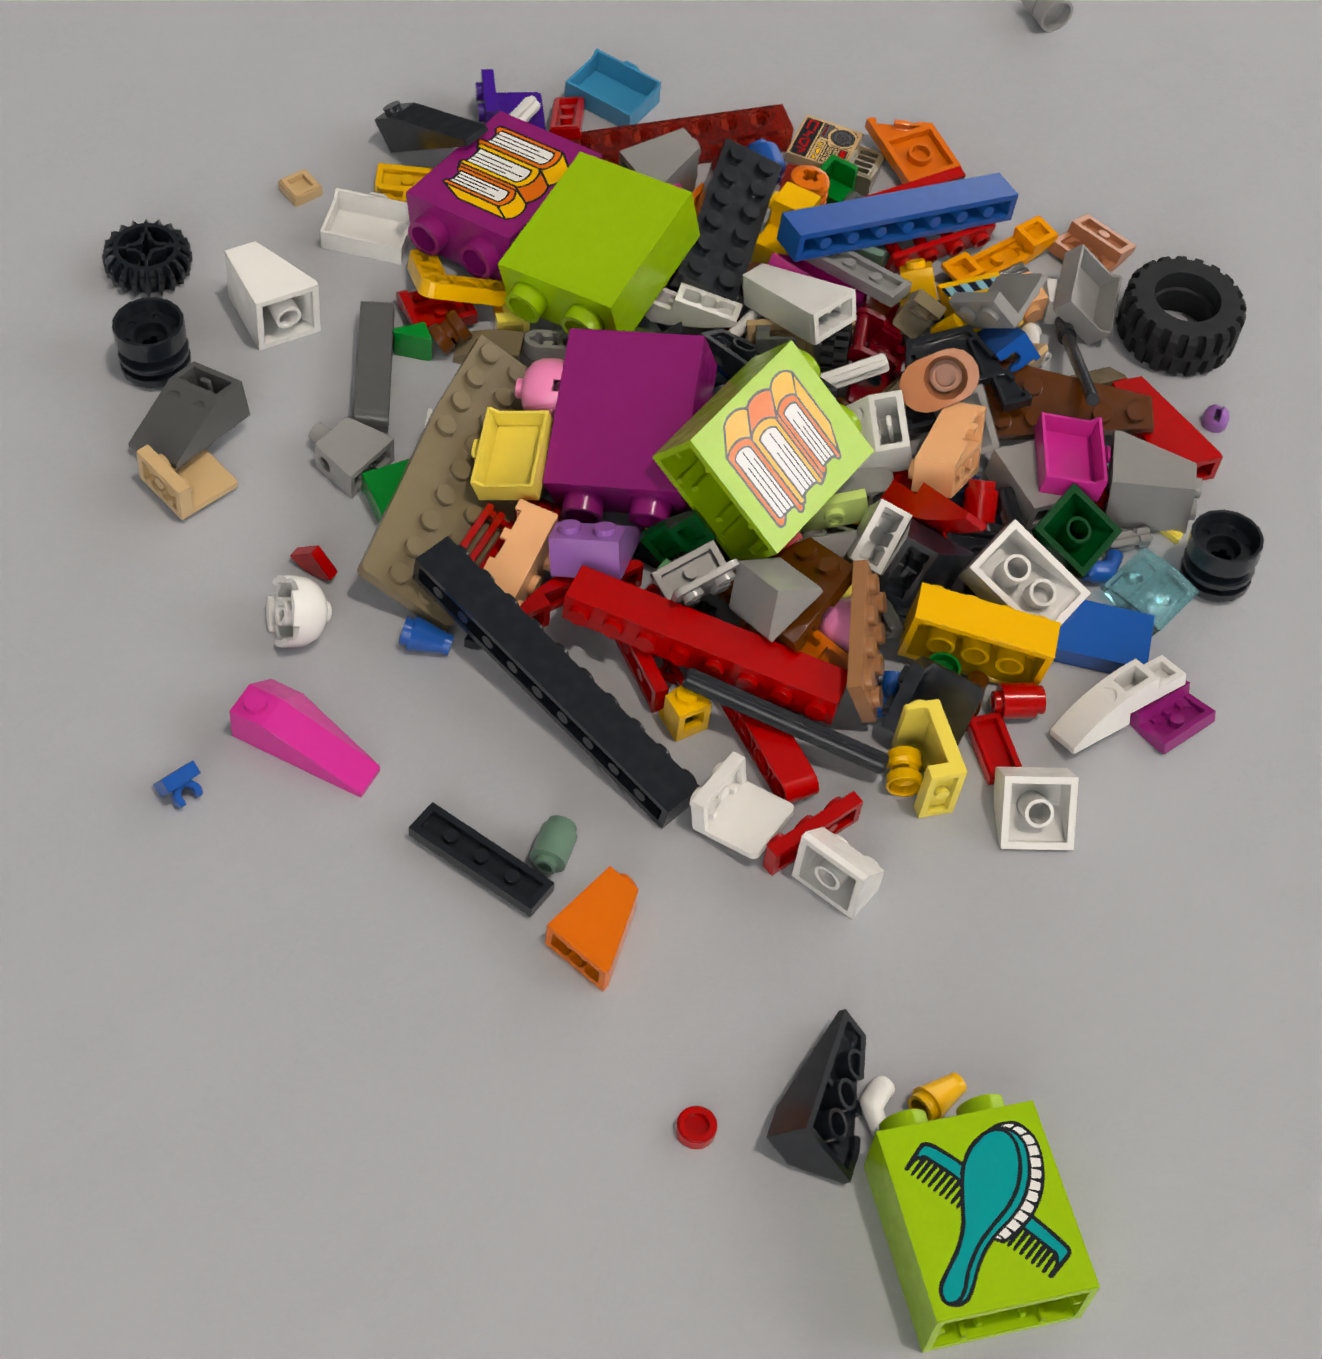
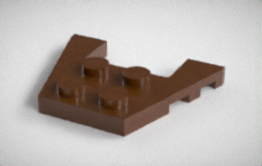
M811 537L791 545L774 557H767L782 558L824 591L777 637L778 640L797 653L805 646L804 638L811 630L816 631L822 624L821 616L828 607H835L852 585L853 565ZM734 580L731 581L732 586L729 589L716 595L728 604L730 603Z

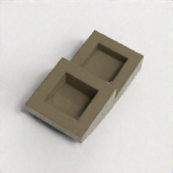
M513 330L471 331L473 337L466 342L460 341L457 343L453 356V363L462 364L474 342L482 334L519 361L524 345L525 332Z

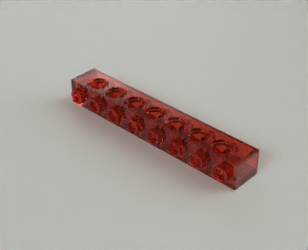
M783 104L582 131L581 139L568 140L601 153L603 160L618 165L619 151L684 128L700 145L701 154L698 164L712 163L726 138L744 147H747L754 141L765 139L766 141L774 142L779 147L781 153L787 152L792 142L794 128Z

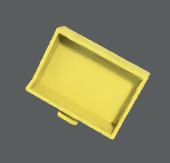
M487 407L480 440L474 439L471 450L472 458L476 459L470 484L479 500L540 499L553 426V419L549 410L499 411L492 407Z

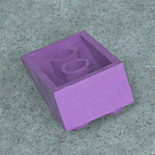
M573 519L557 522L548 537L551 576L575 578L581 566L584 565L621 580L639 545L640 535L644 531V527L615 525L607 521L596 524L580 523Z

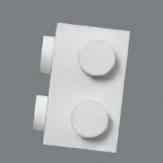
M734 751L724 762H719L715 766L710 779L703 787H698L693 792L689 803L694 830L750 859H756L767 848V843L781 831L794 814L792 803L747 781L746 757Z

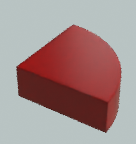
M318 545L297 547L290 555L302 569L319 579L331 580L338 573L335 566Z

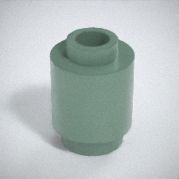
M553 815L542 824L529 854L530 860L534 863L537 870L545 874H554L565 870L577 841V826L573 821L564 816Z

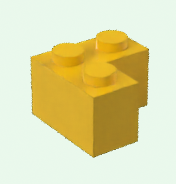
M787 181L780 192L775 191L768 205V208L771 209V215L766 222L765 229L762 233H759L751 263L760 262L768 264L772 253L789 255L777 240L782 212L820 206L821 196Z

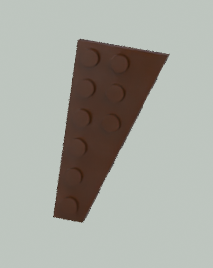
M995 358L1004 369H1007L1011 363H1014L1007 360L999 361ZM1025 365L1020 370L1011 373L1015 376L1014 381L1022 390L1027 389L1032 395L1031 406L1002 413L991 385H984L999 441L1035 439L1034 427L1041 412L1085 420L1102 417L1103 435H1114L1115 430L1128 434L1153 433L1154 430L1151 396L1093 382L1100 401L1095 406H1089L1077 378Z

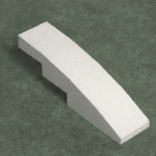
M681 282L678 292L663 288L645 316L652 322L667 325H676L682 322V326L735 327L743 304Z

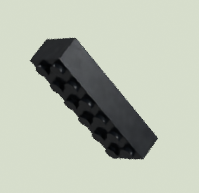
M728 138L725 139L711 163L695 207L700 236L669 279L667 289L678 292L682 282L736 302L742 285V275L747 271L782 165Z

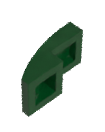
M695 510L669 517L642 531L640 541L662 563L666 558L669 560L682 551L688 554L716 539L717 534Z

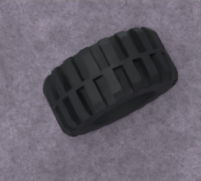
M1170 256L1161 257L1157 262L1152 260L1144 264L1143 267H1140L1132 274L1119 307V314L1116 317L1117 331L1128 352L1133 351L1135 359L1140 363H1148L1149 368L1157 372L1158 369L1167 371V375L1176 376L1177 373L1183 374L1184 377L1194 376L1196 372L1202 375L1212 371L1213 368L1220 367L1231 356L1245 323L1246 302L1242 298L1243 294L1238 285H1233V279L1228 274L1223 275L1220 273V268L1215 265L1208 266L1204 264V260L1197 258L1189 260L1187 256H1177L1175 259H1171ZM1164 310L1182 312L1191 316L1197 322L1177 319Z

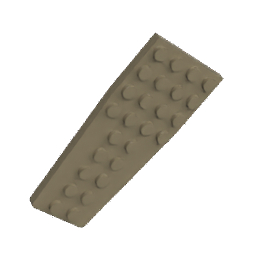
M482 334L474 342L433 409L357 568L360 577L416 615L444 631L453 625L455 620L412 578L415 559L447 536L458 545L482 509L489 502L495 506L493 508L494 512L498 514L501 511L506 515L504 519L507 522L510 520L516 522L515 507L519 501L479 500L470 484L476 459L472 458L471 450L474 439L480 440L487 407H492L499 411H523L521 399L515 397V387L517 379L524 378L528 368ZM546 487L541 490V498L547 491ZM488 518L467 546L466 550L469 555L491 524ZM499 527L475 560L477 565L482 561L502 531Z

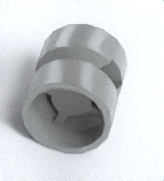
M1021 0L1039 26L1047 32L1060 29L1069 21L1073 14L1074 7L1069 0Z

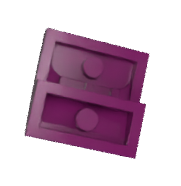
M1187 680L1185 685L1130 714V725L1149 744L1164 755L1215 722L1216 711L1189 693L1190 682Z

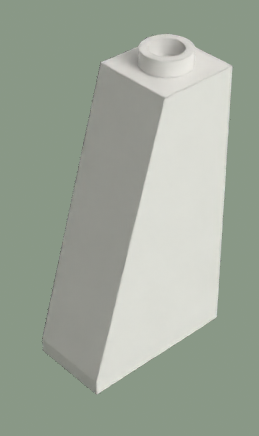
M764 263L742 275L744 305L810 344L817 345L857 320L855 289Z

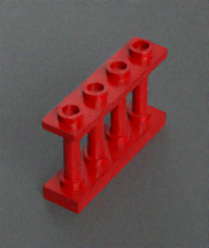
M957 166L864 197L961 180L965 178L966 174L961 166ZM996 224L967 228L955 233L939 234L941 238L929 242L925 237L911 239L915 246L902 250L897 242L885 244L884 246L889 252L890 258L884 268L901 275L900 267L906 266L905 262L908 260L924 258L925 262L932 261L934 263L939 258L945 256H957L963 250L971 247L975 249L980 248L990 241V236Z

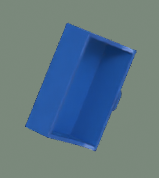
M1084 600L1060 626L1056 654L1053 661L1108 674L1113 673L1134 659H1137L1144 665L1149 660L1155 615Z

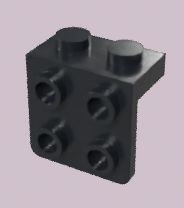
M924 655L913 661L912 664L907 662L897 679L902 684L897 695L891 694L882 709V713L886 717L881 726L895 732L904 705L920 699L925 701L939 699L956 744L959 746L984 696V688Z

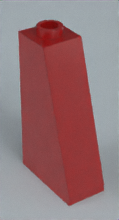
M1142 376L1130 379L1124 378L1112 382L1111 387L1152 397L1153 433L1130 435L1197 463L1196 478H1202V481L1215 477L1223 458L1220 451Z

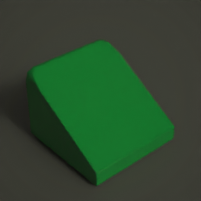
M425 322L393 328L394 355L424 361L432 360V338Z

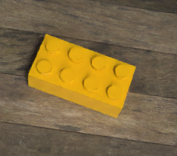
M922 582L905 618V631L901 634L897 655L916 660L922 655L929 658L937 652H946L958 659L961 664L962 674L969 676L972 671L977 670L985 673L989 678V682L992 683L1034 682L1038 686L1055 658L1061 623L1050 620L1042 615L1029 614L1008 605L995 604L979 599L974 595H964L947 590L939 585H930Z

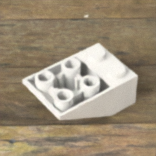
M902 390L867 395L847 405L846 407L851 409L858 417L862 428L861 434L874 450L858 469L885 467L892 472L909 470V465L913 458Z

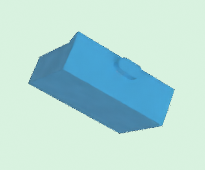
M596 49L592 57L565 81L564 97H583L586 110L629 132L659 103L661 82L639 71L637 65L629 61L622 62Z

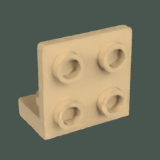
M148 444L136 451L140 478L181 520H184L238 487L237 480L206 449L202 450L178 469L171 467L168 459L161 453L158 455Z

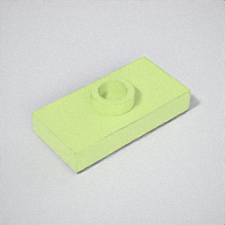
M865 489L834 494L802 527V532L861 522L868 509Z

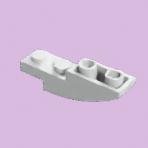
M1163 655L1144 665L1137 659H1134L1105 677L1078 699L1050 729V735L1071 753L1075 754L1129 725L1131 713L1185 685L1186 673Z

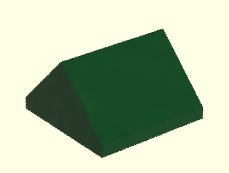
M1075 483L1065 491L1032 529L1033 537L1060 563H1063L1073 576L1080 579L1087 574L1122 533V530Z

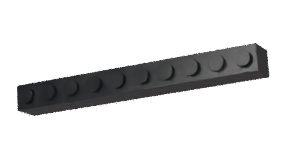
M447 536L415 559L412 578L661 829L690 807L691 796L700 787L693 774L687 769H682L671 758L665 746L656 743L645 732L643 725L636 718H631L620 707L617 699L611 693L605 692L595 683L591 673L587 669L579 667L569 657L566 648L558 642L555 643L544 632L540 622L535 618H530L520 608L514 596L505 593L495 583L493 576L486 569H481L471 559L468 551L462 545H457Z

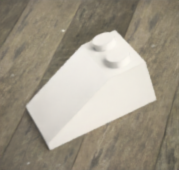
M1016 519L1005 526L959 575V578L982 600L999 605H1008L1029 614L1042 615L1050 620L1060 622L1061 625L1091 594Z

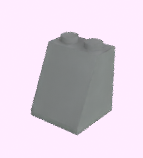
M684 128L619 151L618 165L669 184L678 183L683 189L693 192L698 177L697 168L701 149L698 141L692 138Z
M1115 430L1111 448V461L1108 464L1107 472L1108 483L1106 488L1108 489L1109 497L1108 502L1105 503V514L1118 527L1134 529L1147 526L1150 530L1167 532L1173 530L1186 534L1188 521H1194L1196 517L1197 500H1194V498L1200 499L1202 491V478H1196L1197 463L1128 433Z

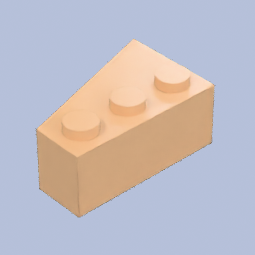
M519 499L515 507L517 510V520L512 529L505 527L500 535V538L505 540L504 545L495 558L489 556L483 568L493 576L495 583L505 593L514 596L519 606L536 589L542 586L543 576L546 571L550 572L548 537L558 522V514L523 499Z

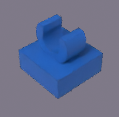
M193 760L153 784L160 797L172 792L171 800L179 809L186 805L185 800L181 796L184 788L191 790L195 798L203 795L200 784L191 780L201 774Z

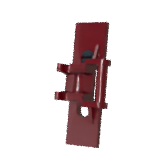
M867 294L863 299L862 307L856 309L857 320H855L854 338L852 346L848 349L847 357L853 363L884 353L889 363V371L848 385L846 401L849 404L867 395L881 393L892 381L902 375V362L905 361V346L899 345L902 341L901 330L892 324L899 305L895 304L893 307H889Z

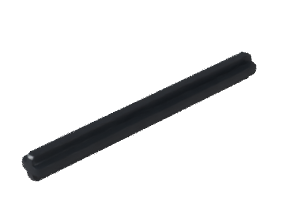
M689 668L686 672L682 686L687 690L877 774H882L887 767L889 755L885 752L695 668Z

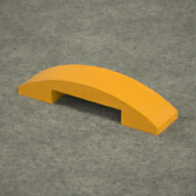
M1038 215L1016 226L1013 236L973 256H970L965 251L941 263L940 268L953 281L999 272L1019 262L1026 265L1055 242L1059 234Z

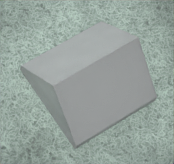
M780 557L739 561L740 567L735 573L736 578L733 583L729 608L772 643L824 591Z

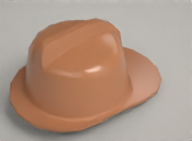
M956 348L940 350L908 365L901 375L899 390H902L905 404L914 411L922 413L934 412L960 402L973 393L978 385L980 376L978 365L974 358L964 350Z

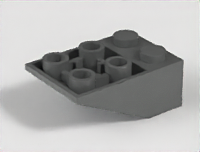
M193 361L169 378L129 441V448L137 451L148 444L158 455L160 453L163 454L170 462L171 467L178 469L250 416L242 381Z

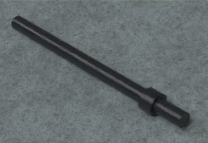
M1058 316L1055 319V334L1058 342L1064 345L1087 404L1095 406L1099 403L1100 397L1077 345L1076 331L1072 324L1065 323Z

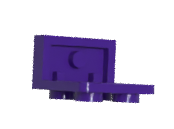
M481 69V82H475L476 101H481L477 105L478 122L486 124L500 111L510 114L526 97L534 96L541 106L528 123L546 130L542 96L538 92L496 93L494 70Z

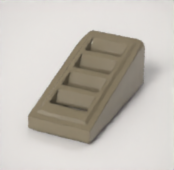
M861 145L857 146L848 162L857 165L859 168L854 192L856 191L863 196L869 195L886 159L882 152Z

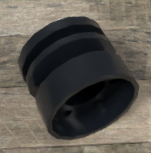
M147 297L128 302L116 312L112 319V331L115 345L118 348L121 371L128 381L140 387L163 388L169 378L191 363L189 341L186 337L187 331L184 315L179 306L167 299Z
M1223 509L1211 510L1200 515L1192 524L1187 547L1184 550L1180 563L1179 574L1183 584L1193 594L1209 601L1228 602L1242 597L1250 587L1255 573V566L1258 564L1263 550L1264 537L1261 529L1250 518L1239 512Z

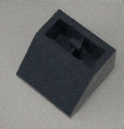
M911 519L882 574H878L880 592H885L886 598L898 606L911 608L922 582L930 585H939L950 590L973 556V552Z

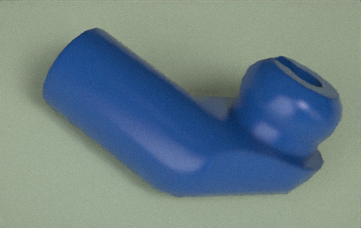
M1116 549L1108 550L1104 561H1097L1081 579L1083 581H1091L1092 583L1111 582L1115 578L1123 560L1122 552Z

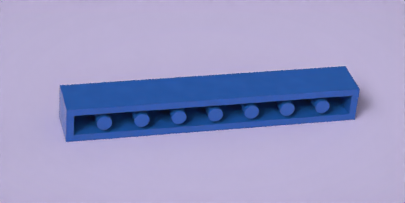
M993 173L782 212L777 240L794 262L1008 221L1012 218L1019 194L1000 173Z

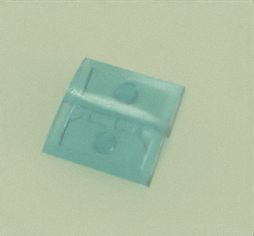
M1144 547L1100 587L1116 607L1155 615L1152 636L1160 632L1199 593L1193 584L1177 569Z

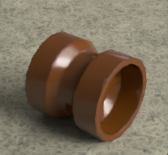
M454 309L445 315V320L442 323H433L428 327L429 333L445 355L454 350V344L460 341L466 342L473 337Z

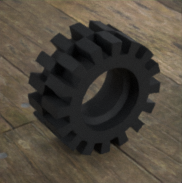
M852 323L822 341L819 358L820 373L849 364L847 353L851 346Z

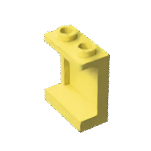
M920 699L912 701L903 706L892 741V747L911 746L917 748L922 753L923 766L921 769L924 777L914 803L917 817L923 818L951 813L954 810L968 773L940 700L925 701Z

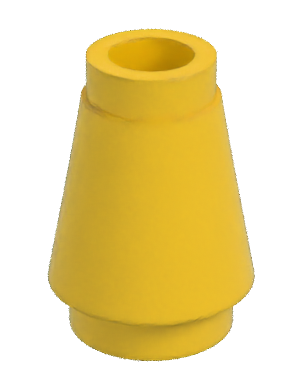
M951 1072L939 1079L916 1087L908 1098V1108L924 1110L928 1121L941 1119L966 1092V1083L959 1074Z

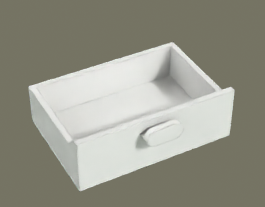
M336 188L333 202L320 230L321 248L402 265L411 241L408 233L410 219L407 202L388 199L386 195L376 192L364 194Z

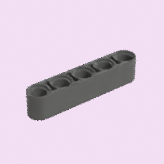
M361 301L354 420L380 432H388L394 302Z

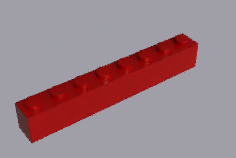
M581 566L565 594L562 618L571 621L573 624L602 633L610 639L622 641L638 648L642 652L651 653L669 660L677 666L695 668L751 694L769 700L778 706L806 715L812 720L831 725L846 693L848 673L846 669L800 651L797 653L790 647L773 641L771 643L763 636L680 603H675L670 599L587 566Z

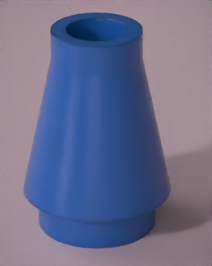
M418 615L416 618L407 616L398 643L407 646L406 650L441 653L448 656L454 635L445 632Z

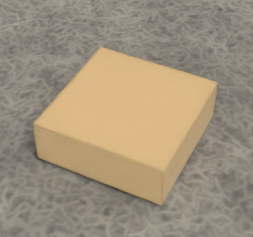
M306 169L278 180L279 190L295 207L323 195L322 186Z

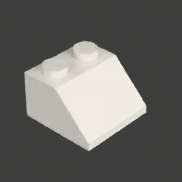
M995 767L993 805L999 848L1074 850L1079 777L1068 768Z
M825 827L806 831L801 836L792 876L853 919L879 890L885 870L879 867L873 858L864 856L851 847L842 836L833 834Z

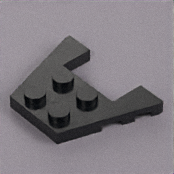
M969 325L906 340L904 347L905 369L916 360L940 350L949 348L961 349L970 354L976 361L980 375L978 385H991L1002 413L1031 406L1033 398L1027 389L1022 390L1014 381L1015 376L1008 368L1004 369L995 360L993 351ZM905 404L909 436L929 432L936 421L934 412L922 413L914 411Z

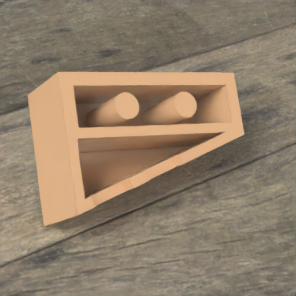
M957 402L942 408L915 459L913 458L910 462L908 478L912 479L911 491L917 492L924 482L945 497L952 498L978 472L986 406Z

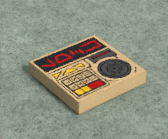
M806 115L786 152L785 160L798 165H813L818 168L823 165L831 154L848 161L857 146L861 144L863 133Z

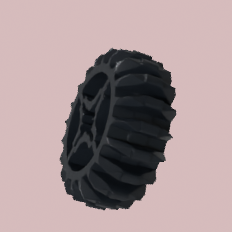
M145 219L144 223L139 224L132 221L129 227L121 225L119 232L112 231L110 239L105 240L102 254L105 273L112 281L113 286H120L123 293L132 290L135 297L140 293H146L150 297L151 293L155 292L163 296L165 289L175 291L176 284H184L185 277L190 275L191 262L193 261L190 243L182 234L181 229L175 230L172 223L163 226L160 220H157L155 223H149Z

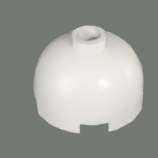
M278 575L272 581L274 585H277L275 595L267 596L266 601L268 632L276 633L275 646L281 648L306 646L319 638L326 627V623L330 621L332 615L331 604L326 600L325 594L318 584L311 579L295 575Z

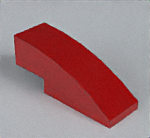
M894 479L881 497V499L913 515L911 519L926 527L935 528L936 531L972 533L984 531L987 527L981 520L924 482L915 494Z

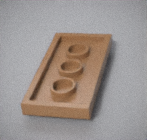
M868 560L853 561L847 689L862 723L877 722V708L883 707L882 687L878 686L879 676H883L885 670L884 658L880 654V645L886 642V631L884 623H881V614L887 612V598L885 592H880L879 576L877 573H872Z

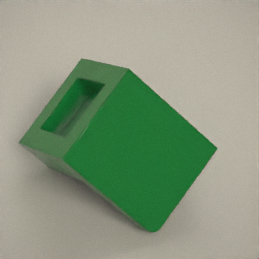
M831 154L820 167L827 174L830 182L826 204L842 202L854 193L859 169L857 165Z

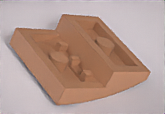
M1085 214L1072 221L1068 231L1058 236V239L1047 250L1064 261L1065 252L1084 244L1111 273L1134 252L1136 245L1089 214Z

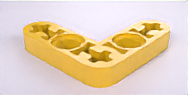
M413 249L409 252L407 269L420 295L432 299L491 306L506 304L505 297L507 294L502 281L448 275L437 255L429 256L418 249Z

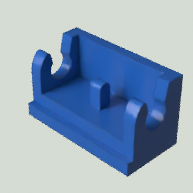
M1017 326L1016 328H982L976 333L993 351L999 361L1008 358L1012 353L1018 355L1017 361L1011 363L1008 367L1011 372L1018 371L1032 360L1037 361L1041 358L1026 332Z

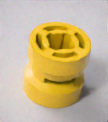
M897 746L887 752L889 755L886 767L889 770V773L886 775L887 791L901 797L918 794L923 780V776L919 772L923 766L921 751L911 746Z

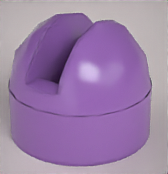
M1210 405L1202 416V426L1212 433L1223 432L1229 422V411L1224 406ZM1214 416L1219 417V421L1213 420Z

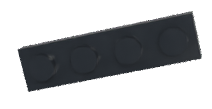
M434 802L409 826L410 837L530 917L554 891L555 883Z

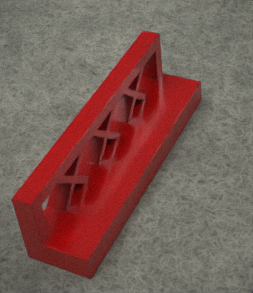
M614 639L652 713L659 712V710L664 708L665 695L669 692L666 682L677 685V687L682 685L684 676L680 668L671 661L662 658L664 665L660 670L651 653L642 652L634 646Z

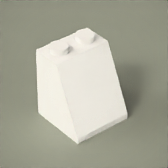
M256 241L224 251L229 299L259 351L321 331L319 285L315 279Z

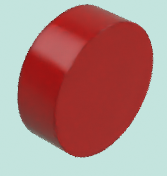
M690 1106L684 1109L678 1116L676 1123L678 1140L690 1149H703L713 1142L717 1132V1120L714 1114L702 1106Z

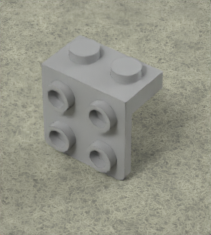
M1041 273L1001 274L994 280L987 292H954L948 303L957 312L956 315L971 328H1016L1023 320L1024 314L1032 301L1039 295L1045 278Z
M714 540L652 572L650 577L662 597L694 608L701 603L700 598L707 593L712 592L715 596L729 589L732 586L731 581L736 578L735 573L740 567V563L737 558L726 563Z

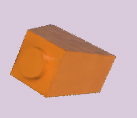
M609 866L547 924L545 944L602 991L609 986L636 910L639 889L628 875L620 874Z

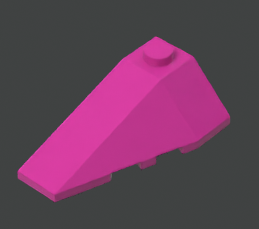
M273 679L249 684L229 711L233 737L360 798L363 797L380 772V766L303 693Z

